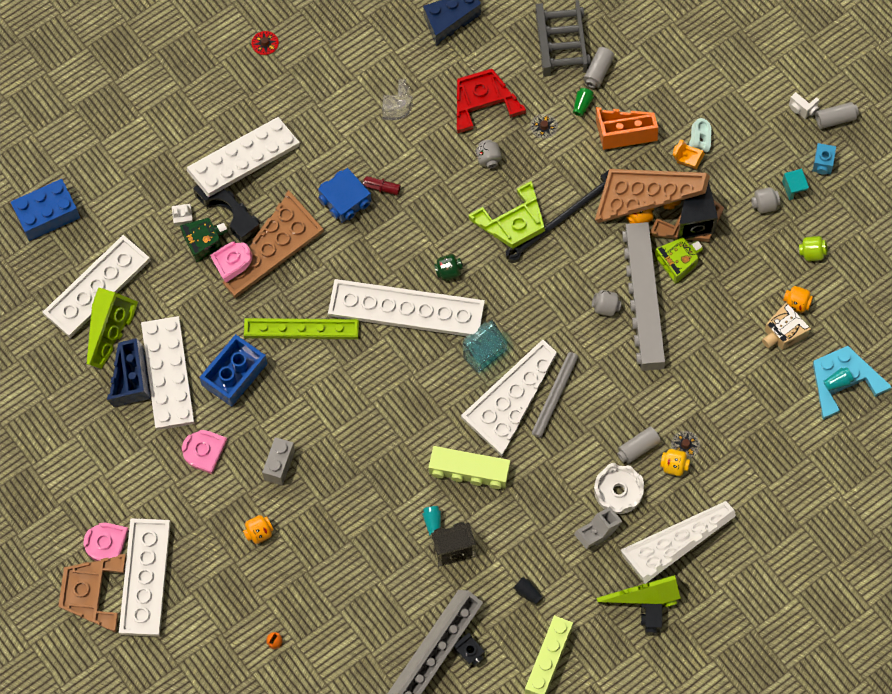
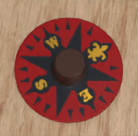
M261 31L253 37L251 44L256 53L269 55L278 48L279 41L274 33Z

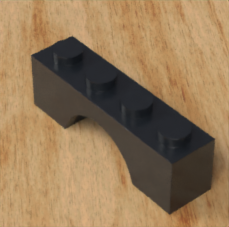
M199 185L193 188L195 197L207 209L219 206L228 209L233 214L230 230L240 243L246 244L260 231L259 220L256 216H251L247 212L248 210L243 203H238L235 200L236 198L231 191L223 189L208 197Z

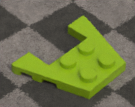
M531 181L517 188L518 195L524 201L523 204L494 220L491 219L482 207L469 214V220L512 249L545 231Z

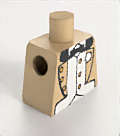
M785 303L766 324L765 332L768 335L762 339V342L767 348L772 347L776 343L784 350L807 338L811 328Z

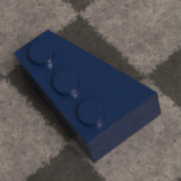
M439 0L424 5V18L435 45L438 46L443 39L452 36L457 29L466 26L480 16V1Z
M137 338L119 342L114 362V374L110 382V394L107 397L108 402L113 407L151 399L144 346Z

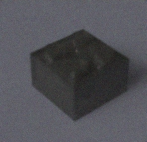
M459 522L451 528L445 529L442 527L431 533L432 547L438 567L476 557V543L470 523Z

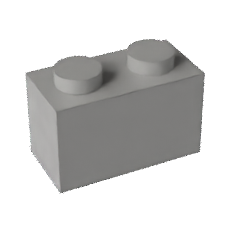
M274 438L262 471L265 481L283 486L295 453L293 442Z

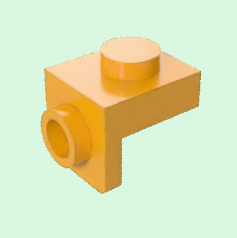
M680 140L673 150V156L677 163L696 170L705 155L703 150L688 146L684 140Z

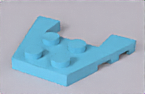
M849 346L813 361L823 420L840 411L832 394L866 380L875 397L891 390L890 384ZM841 367L843 369L848 367L854 379L850 383L851 385L828 391L823 381Z

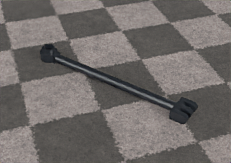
M609 170L600 176L602 181L600 185L544 226V232L513 249L509 247L506 250L508 262H518L521 254L603 192ZM515 251L516 254L510 255V252Z

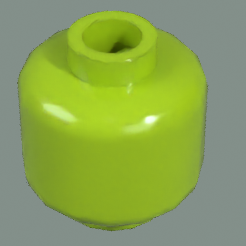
M821 236L805 237L802 244H799L800 256L804 255V259L808 262L823 260L824 256L828 253L826 240H823Z

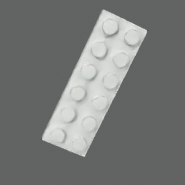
M277 117L188 166L187 172L203 192L210 197L299 147L300 142L280 118Z
M122 235L43 311V315L71 338L91 319L92 304L98 287L118 293L151 261L150 257Z
M179 316L141 322L156 431L195 424Z
M130 519L119 627L120 635L160 637L170 520Z

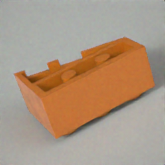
M596 107V124L603 150L658 141V125L655 113L631 111V113L619 112V109L608 111Z

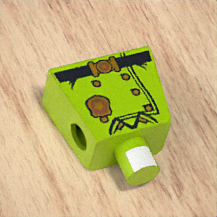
M680 238L656 248L655 258L676 284L697 266L699 258L696 254L703 251V247L699 241L689 245L684 238Z

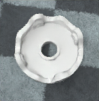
M616 463L609 464L597 475L594 486L595 498L598 504L603 509L611 507L616 514L628 513L635 509L641 502L644 491L642 476L631 466H619ZM616 486H621L624 488V493L618 495L614 493L613 489Z

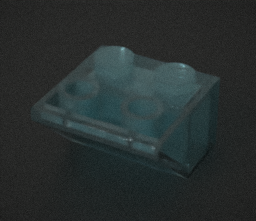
M493 320L483 323L475 334L468 335L463 341V358L478 374L507 351V342Z

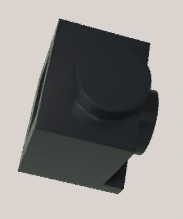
M642 604L641 613L645 614H641V626H645V634L657 635V633H661L662 604Z
M470 633L466 634L454 645V651L469 668L473 665L475 667L484 660L485 651L472 638ZM473 648L474 652L468 653L467 649Z

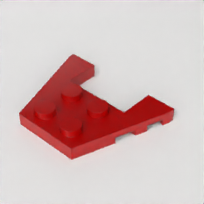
M493 69L457 79V133L473 129L469 112L501 102L505 103L510 118L526 113L523 104L521 105L518 102L517 97L507 89L506 84Z

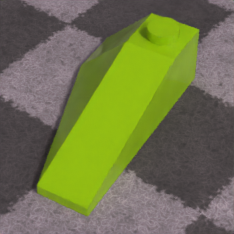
M98 287L91 310L87 354L88 365L102 369L113 351V344L116 339L120 340L123 335L121 331L126 324L129 325L132 321L138 301Z
M675 575L596 598L597 602L665 603L666 607L677 604L676 600L681 599Z

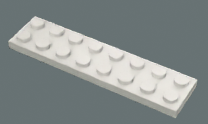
M335 279L328 317L357 319L363 322L479 338L485 300Z

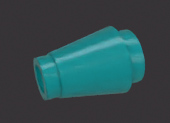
M841 367L823 382L826 389L830 391L851 385L850 383L854 379L848 367L844 369Z
M439 506L423 508L424 513H422L429 536L440 535L441 511Z

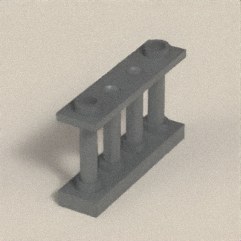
M575 0V9L550 12L544 10L543 3L536 4L535 14L543 77L551 76V69H554V67L582 64L583 73H586L587 65H590V55L586 54L581 19L584 18V9L580 7L579 0ZM576 16L577 25L550 28L545 24V21L553 18ZM578 32L579 41L551 43L547 40V37H550V35ZM580 48L581 57L553 59L549 56V53L555 50Z

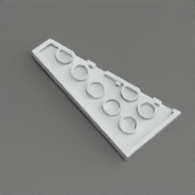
M544 340L539 342L461 415V419L501 457L556 356V351Z
M725 501L621 549V554L646 584L736 516L735 511Z

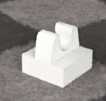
M190 204L172 206L174 226L193 222Z

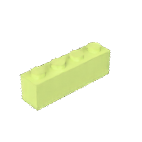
M433 446L429 463V474L435 478L447 477L456 482L469 481L477 486L485 484L490 485L493 489L506 488L510 470V460L437 446Z
M554 615L525 687V694H547L571 634L573 622Z

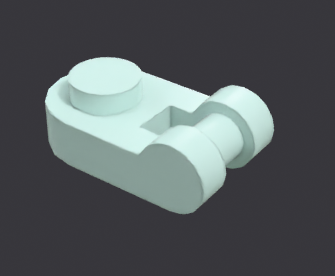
M699 118L692 124L689 146L700 148V150L706 153L711 147V125L707 120Z

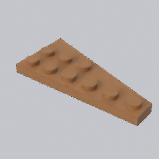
M609 169L595 221L601 223L705 194L710 176L707 173Z
M289 190L285 194L283 201L275 208L276 210L273 215L267 219L253 239V243L249 247L252 251V261L248 268L228 282L223 281V285L234 298L238 297L324 232L319 223Z

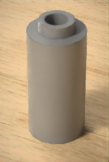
M598 48L583 78L585 84L590 88L600 87L614 59V53L608 48Z
M852 102L815 112L816 123L819 129L853 121L857 119L859 110L857 105H854Z
M650 426L618 447L619 452L617 455L623 463L627 462L630 464L661 443V439Z

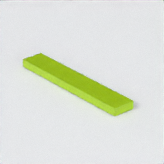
M245 318L244 338L358 339L359 320Z

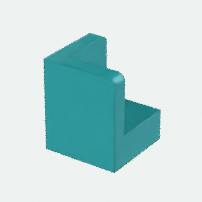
M802 168L784 173L782 183L789 200L794 198L795 193L808 190L809 186Z

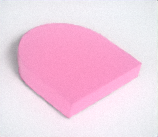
M231 242L210 255L225 282L246 270L252 261V251L245 243Z
M200 430L188 435L182 445L183 457L190 466L213 474L226 445L227 438L206 430Z
M99 523V525L89 529L84 537V548L88 556L95 561H99L103 558L121 555L128 534V527L111 523Z

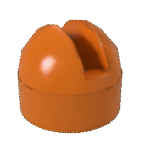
M272 632L267 636L266 642L269 648L278 649L282 646L283 639L279 633ZM274 636H277L273 644H271L270 642L272 641Z

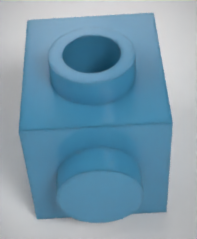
M817 144L812 171L822 175L831 174L836 146Z

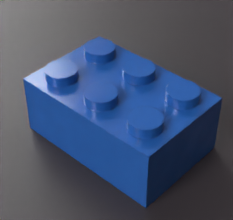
M62 179L11 201L12 207L29 241L80 218L78 210Z
M235 334L199 377L201 385L232 407L268 364L266 355Z

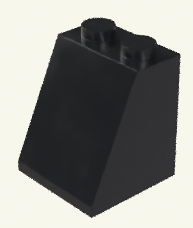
M709 182L705 194L684 200L677 239L715 234L718 215Z

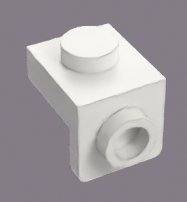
M796 92L790 98L789 106L791 110L801 115L804 119L809 115L813 116L819 109V99L817 97L810 104Z

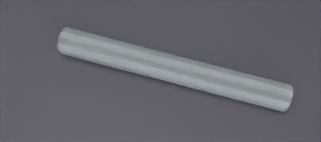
M573 352L567 354L532 430L533 436L537 438L542 437L578 359L577 354Z

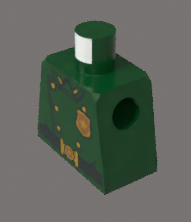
M209 218L180 225L182 235L196 263L221 247L219 236L228 233L224 222L213 226Z

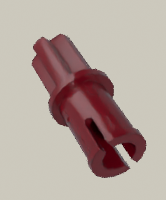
M365 176L363 180L364 187L378 190L379 193L386 192L398 196L401 184Z

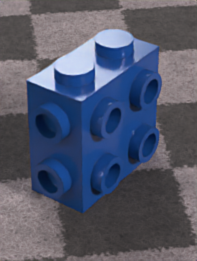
M348 167L337 172L334 178L323 182L318 188V199L323 206L327 205L331 215L335 219L338 218L342 223L352 219L359 210L366 209L370 202H372L371 193Z

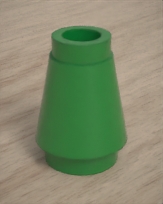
M580 88L577 91L573 108L575 115L583 116L594 99V92L587 88Z

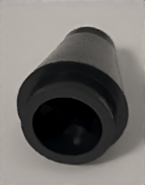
M524 576L513 587L516 594L534 605L543 597L530 579H526Z

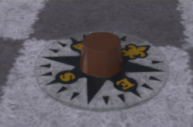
M539 114L532 119L530 129L536 137L547 139L555 135L558 123L549 114Z
M681 431L672 438L671 448L684 451L687 454V458H692L699 452L700 441L694 433Z

